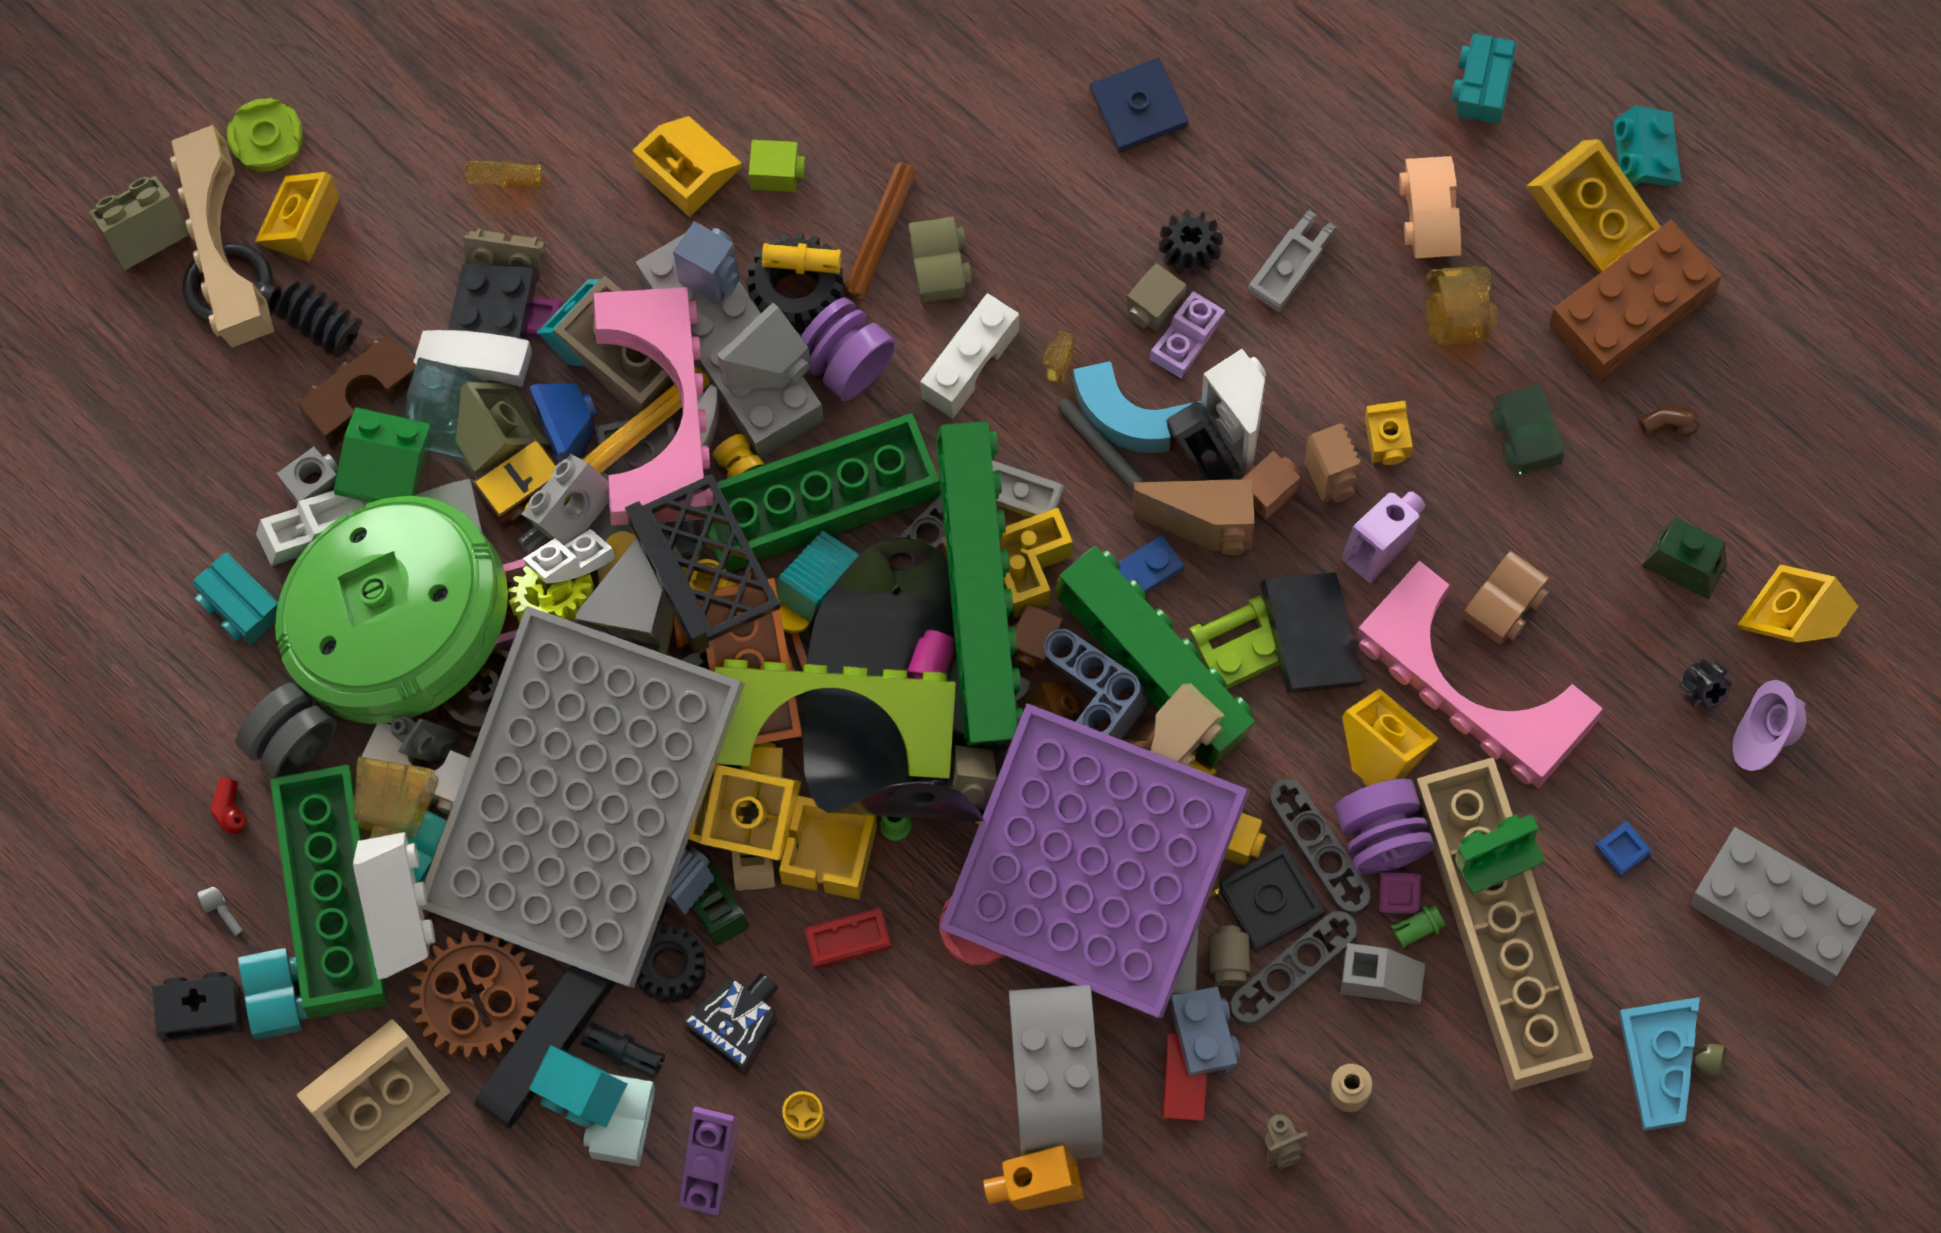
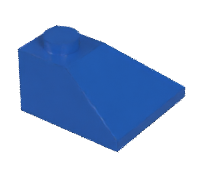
M535 384L530 386L537 415L558 463L565 460L569 454L582 459L595 431L591 417L596 416L597 412L590 395L582 396L577 384Z

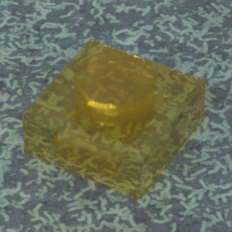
M1059 331L1056 342L1049 341L1043 358V364L1048 366V379L1060 383L1063 382L1074 352L1073 334Z

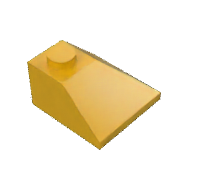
M1780 565L1737 625L1741 630L1795 643L1832 638L1839 635L1859 606L1836 577Z
M1380 688L1349 708L1342 716L1352 771L1361 778L1367 787L1388 780L1404 779L1439 740L1435 734Z

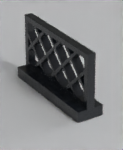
M713 474L645 505H641L640 501L625 507L628 524L695 654L709 648V641L781 609L771 585ZM710 489L715 498L710 512L690 506L694 495ZM665 508L680 511L674 528L659 524L654 513ZM718 508H720V510H721L723 516H722V515H719V514H716L717 511H718ZM687 514L706 519L701 536L681 530ZM713 522L730 527L732 532L727 544L707 538ZM664 534L671 536L669 542H667ZM677 538L697 544L691 561L674 555L672 550ZM735 540L737 541V543H738V545L740 546V548H737V547H734V546H733L734 543H735ZM703 546L723 552L717 569L697 563ZM730 554L747 560L748 567L744 577L724 571ZM681 567L688 568L685 575ZM694 571L714 576L708 593L690 587L689 582ZM752 572L754 573L757 581L750 579ZM720 579L740 584L735 601L714 596ZM747 587L763 591L768 602L755 608L740 604ZM697 599L704 601L702 608ZM711 603L731 609L726 621L711 627L706 618Z

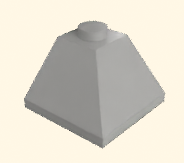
M774 303L764 310L717 355L722 383L728 389L784 388L791 380L796 382L802 378L810 366L809 347Z

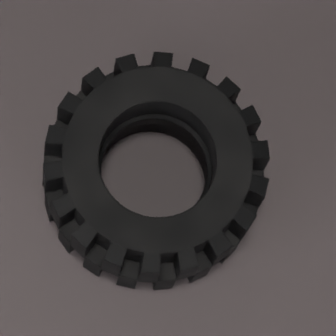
M795 233V238L788 239L787 234L779 235L780 241L774 243L772 239L766 242L770 245L798 247L799 243L807 244V248L832 250L827 243L820 246V240L815 236L805 240L804 233ZM759 249L754 254L755 263L750 262L748 267L749 277H747L749 296L760 313L774 303L779 307L800 337L810 323L827 306L845 297L843 270L841 267L839 274L805 271V275L815 279L818 285L809 295L798 299L783 297L774 290L781 279L788 275L796 274V270L762 268V251Z

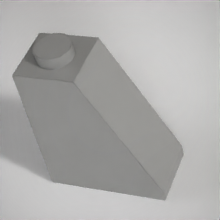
M637 540L632 543L578 610L576 620L580 625L617 638L659 645L670 604ZM674 545L672 550L674 555L683 558Z

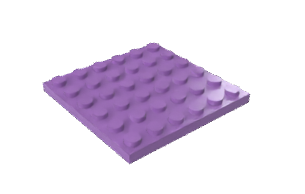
M1026 704L983 815L985 821L980 822L939 929L1074 984L1090 985L1091 991L1155 1017L1162 1018L1250 790L1033 705Z

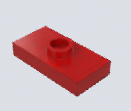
M881 908L804 928L814 969L892 949Z

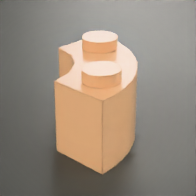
M1452 157L1406 159V172L1399 173L1400 195L1407 196L1410 222H1404L1405 245H1412L1415 258L1461 255L1459 208H1456L1457 184Z

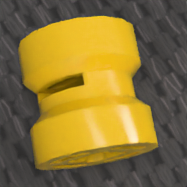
M736 434L726 439L717 446L712 454L718 465L725 467L728 471L727 478L765 465L759 455H754L751 452V443L744 434Z
M798 1091L791 1094L785 1100L782 1111L788 1132L801 1140L817 1136L825 1123L823 1107L819 1098L813 1093Z

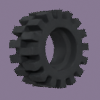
M667 925V930H661L660 926L656 927L637 978L639 987L644 989L647 996L650 998L654 996L658 1002L665 1003V999H670L671 1003H677L679 997L684 996L686 1000L691 997L690 992L693 989L698 991L701 987L700 981L701 979L704 980L706 975V960L697 938L693 934L690 936L687 930L680 927V930H675L674 925ZM667 950L680 953L685 960L682 972L673 978H663L654 970L656 957Z

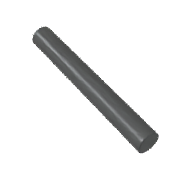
M1065 398L1058 404L1057 409L1132 491H1134V482H1144L1069 398Z

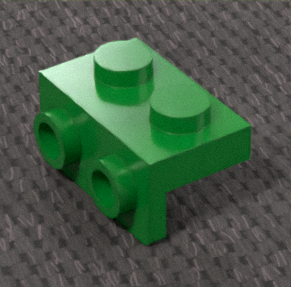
M1532 814L1521 819L1519 815L1510 816L1497 824L1498 829L1485 835L1482 831H1477L1460 841L1462 845L1458 846L1455 862L1472 894L1479 893L1543 864L1544 856L1535 840L1539 828Z

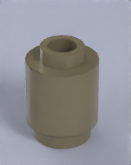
M1221 926L1216 928V933L1209 935L1210 975L1214 977V984L1216 986L1237 987L1247 983L1246 976L1250 974L1249 935L1241 932L1238 926Z

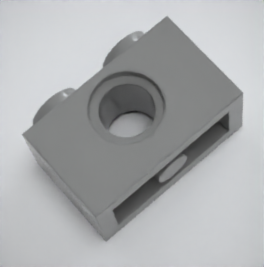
M569 454L565 460L555 467L553 476L545 486L531 497L528 507L522 515L550 540L556 538L562 545H566L585 533L609 503L608 481L589 463ZM571 494L569 502L564 506L565 499Z

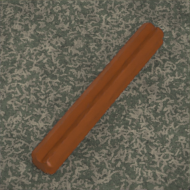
M899 162L895 166L844 287L845 294L848 297L862 300L867 292L916 175L915 168L912 165Z

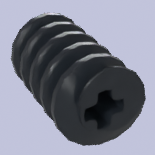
M300 282L291 284L278 301L275 310L277 318L283 321L287 320L289 327L298 329L303 337H310L311 342L316 346H322L325 353L329 355L334 354V357L342 356L356 340L363 323L362 319L355 317L348 323L351 311L344 308L336 314L339 307V302L336 300L330 301L325 306L327 293L324 291L312 297L316 289L313 283L306 284L302 289L300 288Z

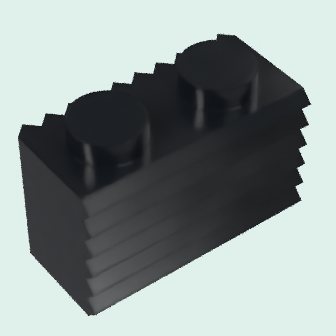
M1201 402L1192 403L1166 420L1173 437L1201 481L1242 479L1243 474L1235 457H1233Z

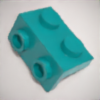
M1636 105L1614 120L1618 166L1633 187L1641 182L1666 187H1674L1682 182L1672 112Z

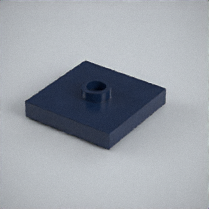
M1159 57L1089 84L1090 92L1119 153L1188 126L1189 120Z

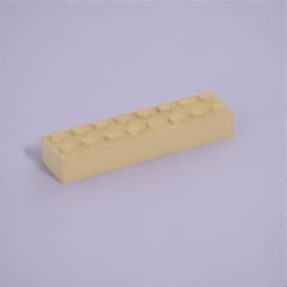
M1494 757L1417 778L1415 788L1422 805L1420 813L1422 818L1426 819L1429 826L1427 833L1432 835L1435 843L1433 853L1510 1090L1514 1091L1588 1070L1592 1063L1593 1055L1531 869L1479 893L1472 894L1455 862L1458 846L1462 845L1460 841L1463 838L1477 831H1482L1484 835L1498 829V823L1513 816Z

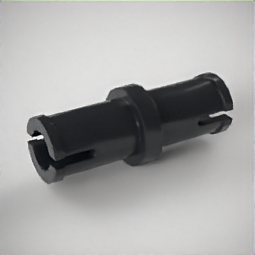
M591 1022L584 1035L589 1037L588 1039L585 1037L582 1039V1046L589 1047L611 1057L612 1062L616 1065L622 1066L626 1064L650 1075L652 1078L659 1074L663 1066L658 1063L659 1061L664 1062L665 1054L634 1042V1037L629 1034L621 1036L597 1025L595 1022Z

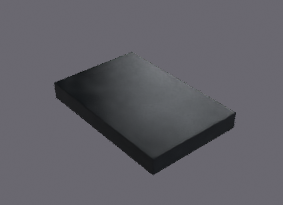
M1337 573L1264 579L1260 586L1286 692L1296 693L1359 686L1363 682V677Z

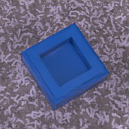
M1628 821L1624 822L1595 845V849L1619 878L1652 853V850Z

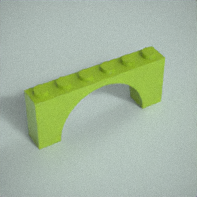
M724 659L723 666H715L716 673L745 683L716 764L749 766L756 737L765 721L779 706L803 692L820 688H840L866 696L889 714L904 741L909 776L950 778L956 682L947 681V673L923 672V679L907 678L906 670L883 669L882 677L867 676L868 668L844 667L843 674L827 673V665L804 664L803 671H788V663L764 662L763 669L747 668V660Z

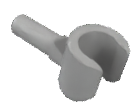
M210 887L198 893L205 913L218 909L219 915L235 937L243 932L226 906L224 896L219 889Z

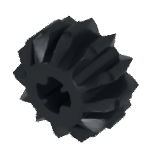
M1186 209L1182 220L1172 214L1169 218L1170 226H1163L1160 230L1162 240L1158 243V249L1160 253H1165L1164 263L1166 266L1177 263L1176 272L1178 274H1181L1185 267L1190 268L1192 275L1195 277L1198 274V266L1209 271L1213 265L1212 259H1219L1221 257L1222 249L1219 246L1223 244V234L1216 232L1218 228L1216 220L1205 222L1206 215L1203 211L1196 218H1191L1190 211Z

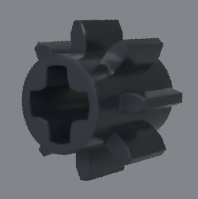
M1701 659L1700 663L1691 665L1686 669L1683 675V682L1679 685L1687 692L1684 699L1694 708L1700 704L1707 711L1711 707L1720 705L1727 698L1729 687L1732 686V683L1724 677L1728 671L1718 662L1711 665L1705 659Z

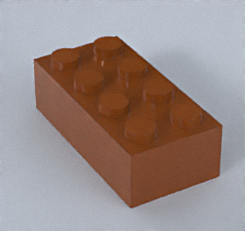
M1670 220L1554 307L1549 326L1598 381H1601L1713 296L1717 291L1722 275L1678 226Z

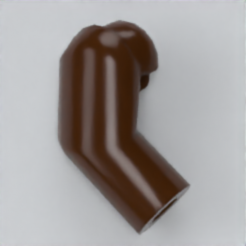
M1663 406L1638 419L1639 426L1646 436L1667 426H1677L1678 432L1684 436L1694 434L1699 428V424L1696 421L1697 415L1694 411L1676 406Z

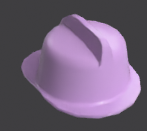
M1772 680L1758 688L1749 708L1737 727L1733 737L1732 752L1735 761L1743 769L1749 771L1762 770L1774 761L1783 747L1793 745L1801 738L1805 731L1807 723L1805 702L1796 698L1793 690L1785 682Z

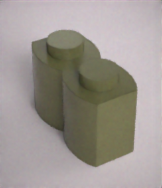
M954 217L908 223L920 303L966 297L965 286L972 285L969 262H961L959 251L966 249L963 227L955 226Z

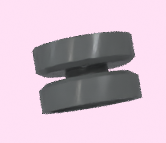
M290 682L267 695L253 709L239 729L235 743L237 748L251 761L261 760L260 766L262 771L271 779L303 773L318 759L335 735L338 724L336 719L322 706H312L311 696L297 683Z

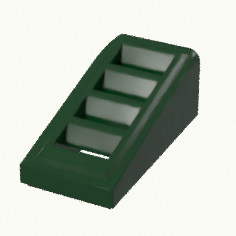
M707 855L705 857L710 861L707 867L714 876V881L704 890L703 895L716 887L719 890L700 901H695L693 909L714 945L719 946L747 930L749 924L711 858ZM724 901L727 902V904L720 907L719 909L713 911L708 915L706 914V911L716 907Z

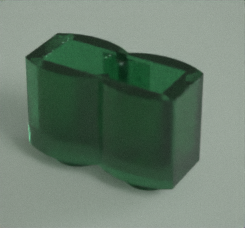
M1536 385L1496 396L1494 409L1490 410V418L1495 432L1501 431L1506 443L1502 444V453L1506 465H1513L1516 474L1522 475L1562 464L1564 458L1563 445L1552 419L1542 386Z

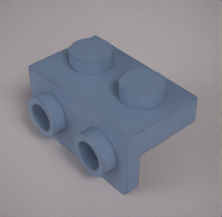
M1218 986L1171 995L1169 1004L1188 1077L1222 1070V1074L1231 1073L1237 1065V1060H1240V1047L1237 1038L1230 1036L1227 1022L1230 1021V1009L1226 998H1220Z

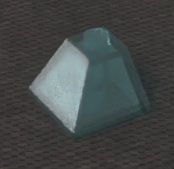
M419 357L407 394L405 418L431 424V451L463 458V453L456 443L461 387L466 382H486L455 365Z

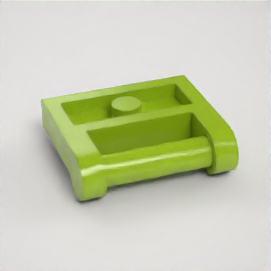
M1259 595L1248 600V605L1204 626L1197 624L1188 629L1190 637L1199 651L1206 668L1210 669L1213 667L1222 675L1227 683V686L1224 687L1226 690L1280 665L1266 606ZM1253 619L1256 620L1260 627L1215 649L1209 643V640Z

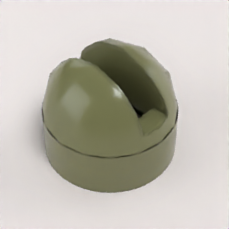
M1706 1044L1700 1047L1695 1058L1697 1069L1708 1076L1721 1078L1725 1061V1045Z

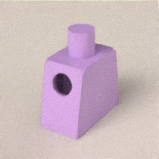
M1408 492L1402 499L1395 493H1388L1353 526L1341 560L1371 584L1411 541L1420 520L1419 514L1425 509L1424 501L1414 492Z

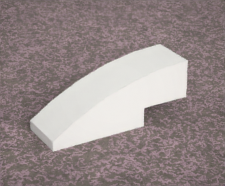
M453 330L423 331L414 363L419 370L473 382L488 383V380L522 387L532 356V349L528 340L508 336Z
M333 490L298 501L296 509L260 519L256 535L270 565L274 566L299 557L312 540L331 523L345 514L351 515L352 510L358 512L359 507L365 509L366 504L371 502L334 495Z

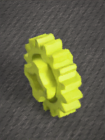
M526 566L523 568L524 577L515 576L513 578L515 587L508 589L511 598L509 603L514 616L517 615L519 623L526 606L577 622L576 615L578 610L594 592V584L590 573L567 581L546 583Z

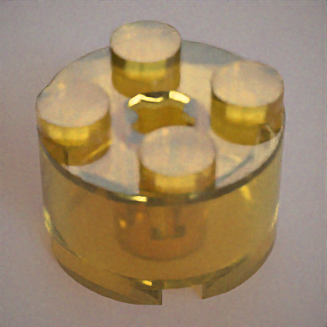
M1474 265L1429 270L1426 276L1425 287L1432 286L1431 298H1425V314L1431 338L1438 339L1435 345L1448 346L1485 342L1489 337L1490 326H1496L1498 321L1495 303H1490L1488 290L1491 288L1489 268Z

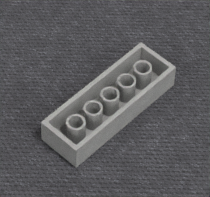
M685 234L636 262L639 280L646 290L687 287L679 283L673 251ZM740 281L730 295L725 294L719 304L687 287L688 301H696L697 324H690L691 336L699 337L700 360H694V363L708 376L709 386L713 385L717 388L720 403L740 433L747 437L751 443V450L755 455L763 458L824 422L822 404L804 377L796 382L791 380L784 388H726L722 383L717 355L761 313Z

